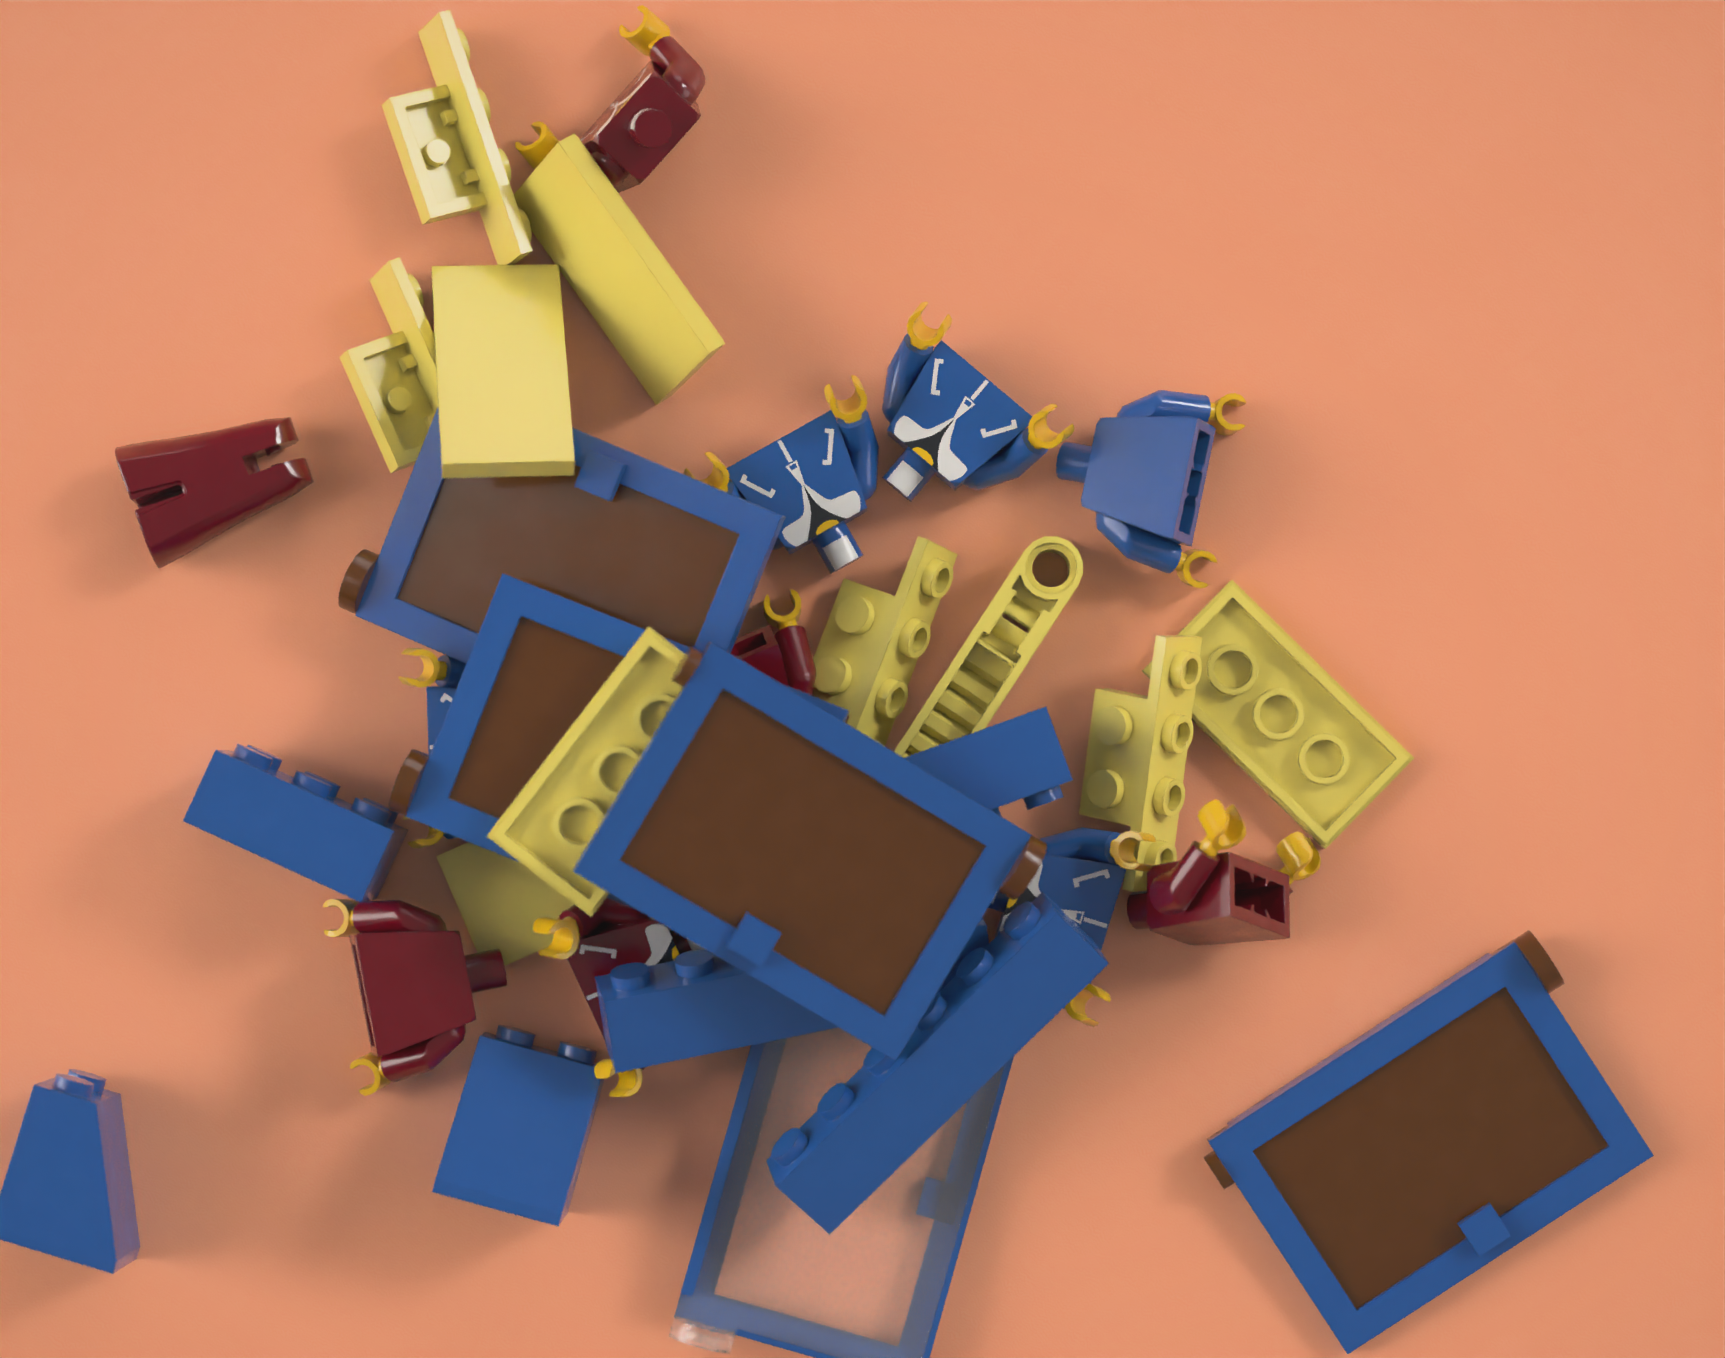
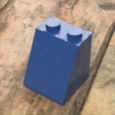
M498 1025L496 1034L485 1032L479 1036L432 1192L559 1227L570 1208L604 1079H597L594 1074V1068L598 1063L595 1062L597 1051L560 1041L558 1051L533 1045L536 1035L534 1033L515 1027Z
M69 1069L68 1075L57 1073L56 1077L33 1085L0 1193V1240L114 1274L137 1259L140 1249L121 1094L104 1089L106 1079L101 1076L81 1070Z

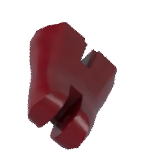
M291 417L265 419L205 433L145 441L115 448L117 465L130 499L139 508L135 510L137 520L147 547L158 568L164 567L246 519L285 501L314 482L306 458H298L271 465L270 468L261 471L258 466L257 458L273 455L299 441Z

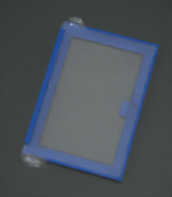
M840 1028L751 1045L669 1337L691 1346L725 1354L731 1353L735 1335L814 1358H930L1014 1056L831 1234H828L776 1187L766 1160L771 1156L772 1148L777 1140L785 1132L792 1128L799 1129L817 1111L821 1098L830 1088L838 1083H846L863 1067L864 1059L872 1047Z

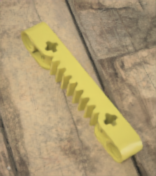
M1044 536L1033 541L1024 550L894 750L895 753L905 758L987 727L1080 583L1083 575V560L1078 549L1070 541L1058 536ZM1045 552H1053L1065 560L1068 567V575L1063 584L1056 587H1046L1035 579L1032 572V564L1038 555ZM1002 614H1006L1026 627L1028 632L1023 631L1003 618Z

